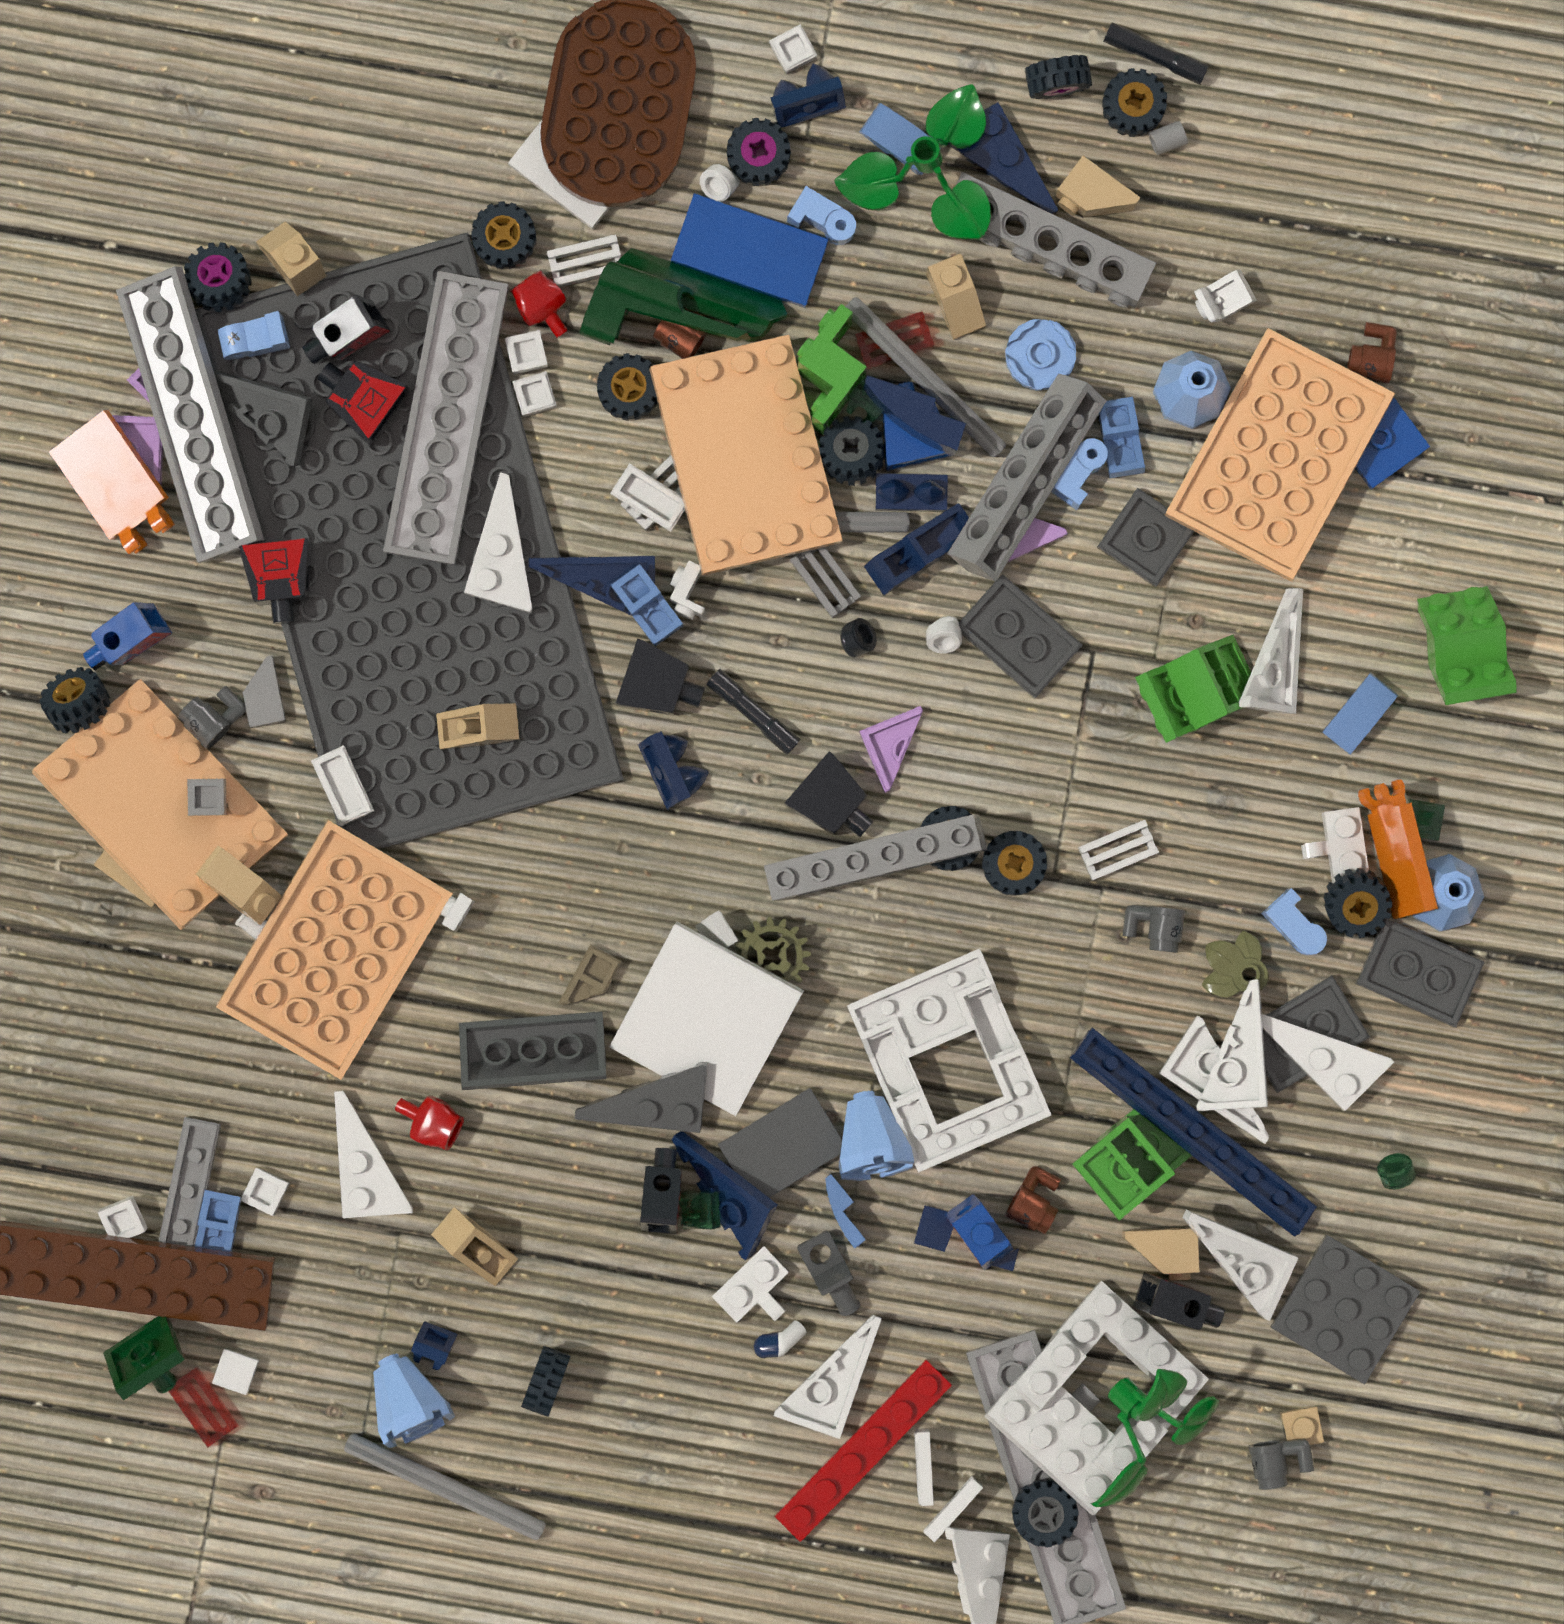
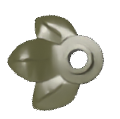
M1242 931L1237 937L1235 945L1227 941H1214L1206 945L1205 953L1212 969L1215 970L1202 983L1206 991L1222 998H1230L1240 991L1244 993L1249 984L1248 981H1245L1244 974L1249 969L1256 971V978L1254 980H1259L1260 991L1266 987L1269 980V972L1261 961L1262 946L1252 934Z

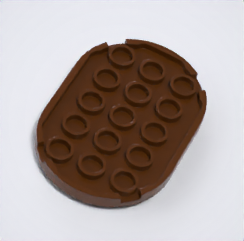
M648 0L598 1L593 4L594 6L575 16L567 24L556 45L541 122L542 153L549 171L559 185L574 197L589 204L603 207H622L643 201L659 191L668 182L681 158L696 78L695 52L689 35L686 34L682 26L676 21V17L663 7Z

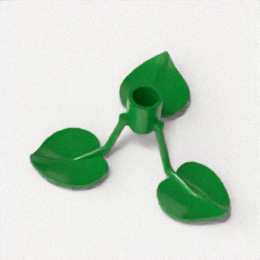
M970 84L953 90L931 108L926 118V131L929 136H923L914 141L911 146L912 156L906 158L907 162L898 175H896V164L890 156L881 152L866 153L854 160L841 175L835 178V185L841 194L861 208L868 210L885 209L894 204L899 197V189L896 182H901L912 165H915L922 173L929 174L934 172L946 193L936 198L931 208V217L935 227L945 236L955 239L978 240L984 237L991 220L990 203L985 191L977 183L970 180L960 181L951 189L940 168L943 161L940 148H945L948 143L955 148H968L976 144L985 132L986 116L975 86Z
M1157 1369L1153 1386L1148 1395L1129 1377H1125L1117 1382L1110 1390L1108 1398L1121 1411L1117 1418L1125 1427L1136 1452L1137 1459L1120 1472L1097 1501L1091 1503L1093 1507H1105L1123 1501L1137 1489L1148 1472V1468L1144 1465L1146 1458L1129 1419L1148 1421L1159 1415L1178 1428L1171 1440L1176 1445H1183L1195 1439L1203 1431L1216 1411L1219 1400L1214 1396L1206 1397L1190 1409L1184 1420H1177L1162 1409L1172 1405L1186 1388L1187 1379L1182 1374L1172 1370Z

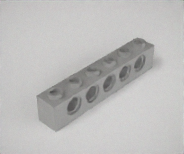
M961 172L956 184L963 180L977 183L985 191L990 203L993 216L985 236L979 239L981 242L994 248H998L1000 244L1011 249V255L1023 262L1030 263L1031 260L1041 263L1045 265L1043 270L1055 277L1063 278L1066 275L1077 280L1076 285L1087 292L1095 293L1098 290L1109 295L1108 300L1119 307L1128 308V305L1136 307L1156 262ZM1016 220L1023 224L1025 231L1019 236H1013L1006 231L1005 225L1009 221ZM1045 235L1051 236L1055 239L1057 247L1052 251H1045L1039 247L1037 240ZM1074 251H1083L1088 255L1089 263L1085 266H1077L1071 261L1070 254ZM1107 266L1117 267L1121 272V279L1118 281L1107 280L1103 276V268Z
M1059 373L947 553L968 572L995 582L1106 403V400L1088 382Z
M973 814L764 865L772 901H781L987 851L988 849L980 816Z

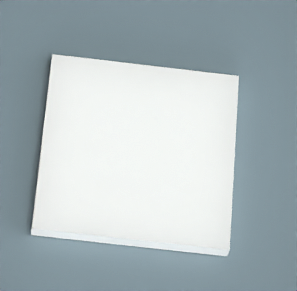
M676 921L609 1047L661 1076L670 1073L675 1074L692 1068L700 1062H708L704 1099L736 1116L804 990Z

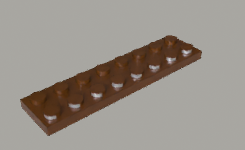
M0 1220V1295L264 1331L268 1327L275 1264L274 1257Z

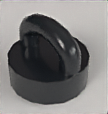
M857 618L847 623L841 630V644L845 653L850 657L855 658L864 655L876 647V632L873 626L863 618Z

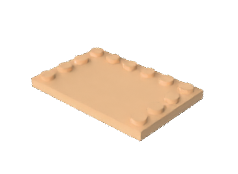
M1267 328L1168 507L1165 516L1293 582L1390 406L1395 393Z
M789 335L650 366L649 370L702 576L827 547L843 541Z
M139 679L114 700L110 707H106L107 713L105 716H99V722L96 724L92 722L89 724L90 728L86 730L81 728L78 733H75L33 769L32 774L169 919L182 930L220 896L196 875L217 846H220L246 867L252 869L284 841L288 834L208 749L206 750L184 727V724L155 693ZM187 779H226V815L188 816Z
M327 820L284 891L282 898L275 906L218 1001L216 1008L342 1080L453 893Z

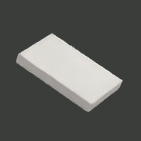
M541 120L510 159L508 165L593 230L610 207L584 202L568 193L554 179L542 153Z

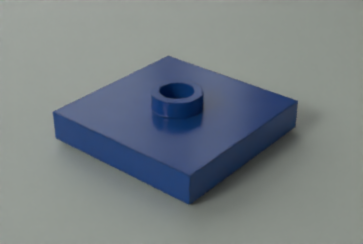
M1393 398L1355 468L1371 490L1430 447L1395 398Z

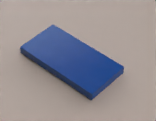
M694 193L671 257V262L806 308L829 239Z

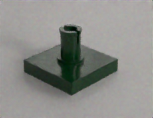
M157 1316L103 1352L115 1391L123 1401L149 1383L155 1386L158 1393L163 1394L170 1391L177 1382L176 1376L170 1372V1369L185 1360L172 1322L165 1316Z

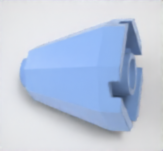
M1191 350L1164 362L1153 389V394L1156 401L1158 400L1164 419L1194 429L1219 417L1231 387L1218 360Z
M1451 854L1427 860L1438 909L1414 914L1413 917L1430 925L1439 932L1470 923L1484 899L1476 868ZM1449 887H1452V888H1453V890H1454V894H1453V895H1450V893H1449Z
M863 1091L854 1094V1100L848 1101L839 1159L841 1180L863 1181L871 1179V1174L880 1173V1178L912 1169L914 1164L912 1147L896 1122L884 1097L875 1096L874 1091Z
M393 1354L378 1362L380 1367L373 1372L378 1433L385 1446L388 1448L397 1446L395 1439L401 1437L405 1444L415 1441L444 1426L443 1417L448 1420H452L455 1417L449 1402L407 1356L400 1358L398 1354Z

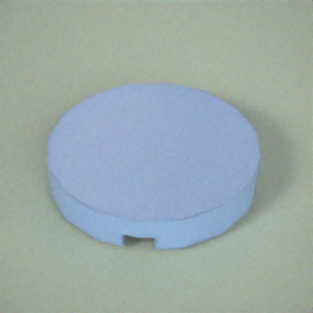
M1045 319L1029 320L1018 326L1009 337L1005 350L1006 366L1012 378L1023 387L1035 391L1048 390L1058 373L1066 376L1072 373L1076 361V345L1069 331L1058 322Z

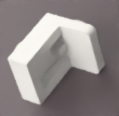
M1241 269L1229 273L1207 287L1194 291L1198 299L1195 303L1199 313L1211 323L1220 322L1257 301Z
M689 560L685 568L679 565L670 585L674 586L675 589L670 597V603L676 605L674 608L676 613L693 620L695 615L703 618L706 611L704 607L688 600L702 573L700 565Z

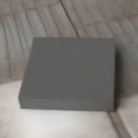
M1137 488L1097 548L1156 588L1194 531L1166 517L1165 513L1168 508Z

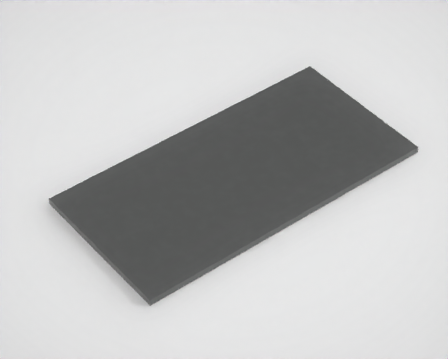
M468 232L325 272V278L299 296L286 283L250 293L248 296L243 295V302L240 305L236 302L233 303L234 309L229 311L226 307H222V312H215L213 307H211L210 311L205 310L203 307L195 309L214 370L313 398L300 465L297 466L288 465L284 461L286 459L284 455L271 443L266 444L258 437L257 432L253 428L247 427L227 408L229 404L223 399L222 401L264 537V541L259 542V544L308 538L312 544L308 600L292 602L294 622L281 624L318 757L344 745L374 808V812L344 826L340 825L334 812L336 823L341 828L378 850L624 780L569 586L529 567V558L560 557V553L499 341L455 566L383 552L437 272L442 271L481 279ZM355 295L372 300L391 332L344 360L340 361L328 355L316 364H313L302 346L317 337L312 329L313 324ZM279 311L284 317L290 344L289 349L232 360H225L223 358L218 329L230 324L265 317V314ZM353 361H358L407 385L409 393L371 446L366 444L326 403V399L332 392V389L320 382L318 376L329 362L343 372H346ZM500 473L507 474L510 478L533 607L531 613L464 593ZM516 703L519 729L518 740L490 745L440 749L437 713L481 704Z

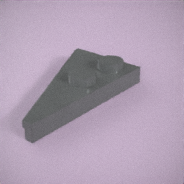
M213 369L221 398L229 404L227 408L247 427L253 428L262 441L266 444L271 443L286 457L284 461L288 465H300L313 398Z
M700 1062L692 1068L675 1074L664 1075L656 1081H648L625 1089L620 1094L606 1099L589 1102L586 1106L575 1110V1119L700 1133L708 1062Z

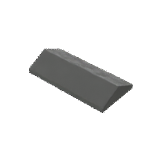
M603 1011L459 1023L462 1090L607 1079Z

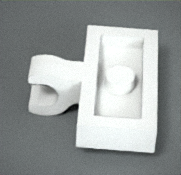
M1360 808L1323 812L1322 820L1326 841L1301 845L1303 859L1328 856L1332 883L1335 882L1334 877L1338 873L1341 876L1346 875L1345 870L1347 869L1356 872L1357 868H1363L1367 873L1369 867Z
M763 1246L712 1298L736 1323L757 1303L776 1321L786 1310L774 1299L769 1291L789 1271Z

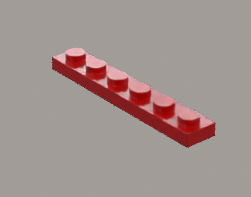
M925 1359L774 1517L801 1542L941 1398L952 1384Z

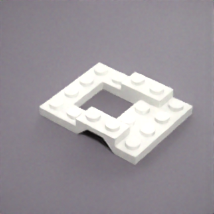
M980 949L847 1005L896 1122L912 1147L914 1164L918 1173L1051 1116V1112L1023 1047L1011 1025ZM974 1030L1003 1096L937 1124L909 1058Z
M1102 1281L1097 1283L1051 1337L1042 1352L984 1415L1091 1515H1095L1101 1509V1507H1093L1091 1503L1097 1501L1120 1472L1137 1459L1136 1452L1123 1423L1112 1433L1062 1387L1065 1381L1087 1357L1086 1354L1104 1335L1153 1381L1155 1380L1157 1369L1176 1371L1187 1379V1386L1179 1398L1169 1407L1162 1409L1175 1419L1209 1380ZM1159 1415L1148 1421L1129 1419L1146 1458L1168 1432L1167 1429L1171 1424Z

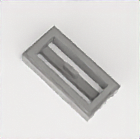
M825 547L801 552L790 559L792 565L831 618L861 598V595ZM814 552H819L850 594V597L844 598L814 557ZM804 559L808 560L839 605L836 607L832 606L801 562Z

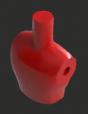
M542 270L533 273L510 290L521 317L529 326L536 325L545 320L556 338L568 331L556 313L566 302V297L558 285L549 279Z
M431 1095L427 1096L419 1107L403 1098L395 1106V1111L413 1120L410 1130L411 1139L423 1145L438 1147L445 1151L453 1146L464 1123V1117L455 1112L448 1103Z

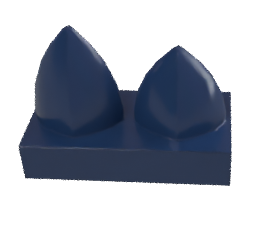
M814 63L808 71L805 87L798 88L793 83L781 79L774 90L773 97H770L776 123L781 128L846 108L843 87L839 76L833 77L826 69Z
M876 473L875 511L945 512L947 510L948 475Z
M662 731L637 744L666 809L677 806L690 798L706 781L709 774L708 770L695 766L677 767L676 762L680 760L686 751L687 740L676 735H663Z

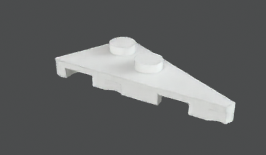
M500 473L464 593L531 613L533 607L509 475Z
M1286 589L1239 701V707L1282 714H1296L1303 589Z
M1259 980L1249 981L1243 993L1239 1008L1219 1050L1218 1058L1209 1074L1203 1094L1196 1105L1197 1111L1268 1107Z
M1262 1014L1263 1030L1343 1111H1346L1394 1063L1391 1058Z
M1198 1015L1195 1017L1159 1072L1160 1075L1198 1100L1203 1094L1209 1074L1216 1063L1220 1050L1208 1031L1203 1018ZM1253 1108L1214 1110L1263 1144H1266L1269 1135L1265 1130V1126Z
M344 1091L334 1092L342 1217L353 1218L413 1213L411 1203L407 1200L376 1143L360 1120L353 1104Z
M1186 1209L1182 1218L1257 1313L1265 1320L1270 1321L1298 1261V1257Z
M872 1315L775 1409L774 1416L840 1439L882 1318Z
M946 1527V1539L952 1540L956 1560L952 1561L954 1573L958 1577V1590L963 1612L970 1616L971 1624H996L1010 1535L1003 1532Z

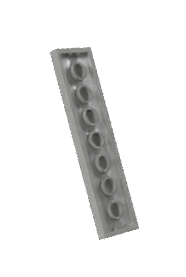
M174 266L116 290L197 562L205 563L239 550L241 545L256 544L264 541L183 268Z
M442 271L437 272L384 544V553L452 566L456 564L509 285L506 283Z
M1035 1330L966 1352L985 1413L988 1412L1006 1389L1042 1352ZM988 1420L1014 1502L1015 1497L1022 1488L1033 1483V1481L1045 1479L1054 1481ZM1077 1501L1079 1512L1078 1524L1070 1538H1067L1060 1545L1048 1548L1038 1547L1028 1542L1054 1624H1083L1126 1609L1096 1515H1091Z

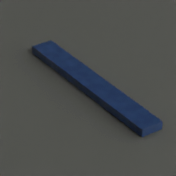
M1093 1027L1087 1031L1069 1057L1291 1235L1295 1237L1301 1233L1317 1208L1315 1204Z

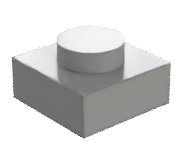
M187 779L188 816L226 815V779Z

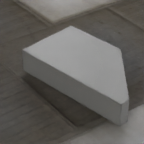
M272 655L266 656L243 691L250 728L286 721L274 657Z

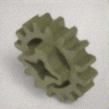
M768 917L764 927H761L757 920L754 921L755 931L752 933L743 929L742 934L746 941L744 943L736 942L734 945L742 950L740 956L748 960V950L751 946L757 952L758 963L756 965L761 967L766 958L763 953L764 949L773 950L775 947L778 948L781 943H784L778 955L780 960H782L780 964L776 965L772 962L768 966L766 965L764 969L767 971H779L785 976L782 979L790 982L792 979L797 983L803 981L798 972L799 970H809V966L802 963L803 958L810 957L811 952L802 951L801 946L808 940L806 937L796 938L795 935L799 927L795 926L789 931L785 929L786 919H782L779 926H774L772 918ZM768 932L783 934L777 941L765 942L759 937L761 934ZM792 943L797 955L794 967L787 961L786 950Z

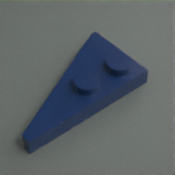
M999 102L984 109L986 129L982 138L976 144L968 148L959 149L948 143L951 148L965 156L967 161L984 169L993 179L1029 200L1030 204L1053 215L1058 213L1057 206Z
M655 556L529 558L530 568L630 616L632 615L611 585L639 564L655 584Z
M680 1131L676 1133L671 1141L675 1144L678 1155L683 1163L688 1160L690 1161L701 1179L696 1183L711 1209L717 1213L719 1222L724 1230L731 1228L743 1248L738 1253L746 1261L754 1255L778 1204L685 1132Z

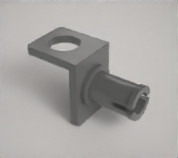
M823 1231L799 1244L797 1250L821 1295L830 1294L841 1316H847L857 1311L861 1304L856 1299L848 1283L854 1278L829 1231ZM819 1244H824L830 1248L829 1258L822 1263H816L810 1258L812 1248Z

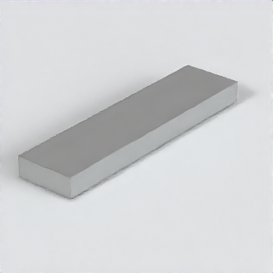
M184 1117L158 1242L195 1247L199 1228L197 1224L204 1192L208 1190L221 1124Z

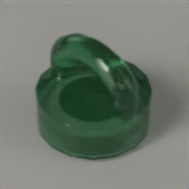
M1402 1153L1390 1154L1384 1157L1377 1166L1380 1181L1384 1188L1389 1190L1405 1188L1416 1178L1412 1160L1409 1156Z

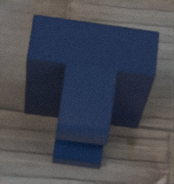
M424 1321L411 1349L414 1362L419 1363L423 1356L434 1360L432 1369L439 1370L443 1364L445 1365L458 1334Z

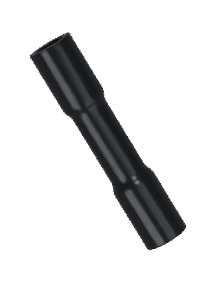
M1113 22L1103 42L1129 54L1143 57L1201 85L1209 65L1183 53L1171 51Z
M719 669L707 682L706 685L758 727L763 735L784 754L788 755L800 742L801 739L749 697L744 689L723 670Z

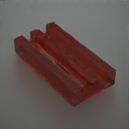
M923 311L886 323L892 331L918 323V328L898 334L897 336L902 341L922 335L924 341L908 346L914 353L934 347ZM864 331L855 334L866 369L893 361L887 353L871 359L869 353L881 348L876 343L866 345L865 340L871 338Z
M198 1366L177 1380L176 1385L168 1391L207 1448L239 1426ZM195 1378L227 1426L223 1428L191 1383V1379ZM181 1386L185 1387L216 1432L214 1435L210 1436L178 1390Z

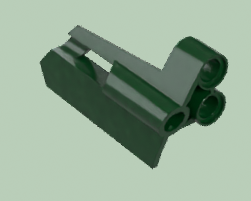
M631 248L617 262L612 260L603 269L586 310L579 335L610 346L611 343L614 344L615 338L618 339L625 315L628 316L629 311L732 340L755 342L766 336L773 323L786 319L788 314L780 299ZM684 308H685V309H688V310H691V311H694V312H696V313H699V314H702V315H705V316L714 318V319H716V320L725 322V323H721V322L712 320V319H710V318H707V317H704V316H701V315H698V314L689 312V311H687V310H684Z

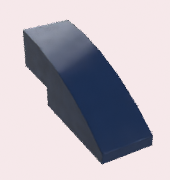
M867 376L863 390L892 422L930 447L955 456L966 423L932 412L936 401L934 397Z
M958 503L907 534L896 544L874 556L864 568L883 596L945 557L969 517Z

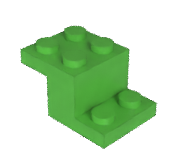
M840 304L836 311L831 308L827 311L818 324L820 327L818 336L815 340L809 337L797 353L799 356L797 359L799 375L823 391L813 403L810 414L812 416L813 428L822 435H824L826 427H830L864 381L866 375V366L837 346L852 325L853 312Z
M1488 586L1480 588L1470 587L1463 591L1446 594L1437 593L1430 597L1417 599L1418 612L1427 633L1428 666L1445 705L1517 693L1516 679L1507 662L1506 625Z
M1230 635L1196 648L1163 666L1147 671L1135 678L1139 685L1140 694L1147 702L1153 714L1156 728L1167 743L1243 709V707H1239V701L1251 671L1234 635Z
M1132 1109L1097 1138L1098 1142L1076 1159L1072 1165L1120 1221L1175 1175L1174 1170L1192 1155L1136 1110Z

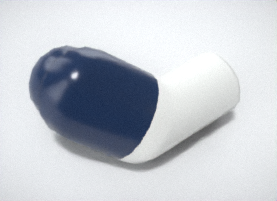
M794 1320L782 1332L762 1334L754 1341V1352L763 1359L781 1357L806 1335V1329L800 1322Z

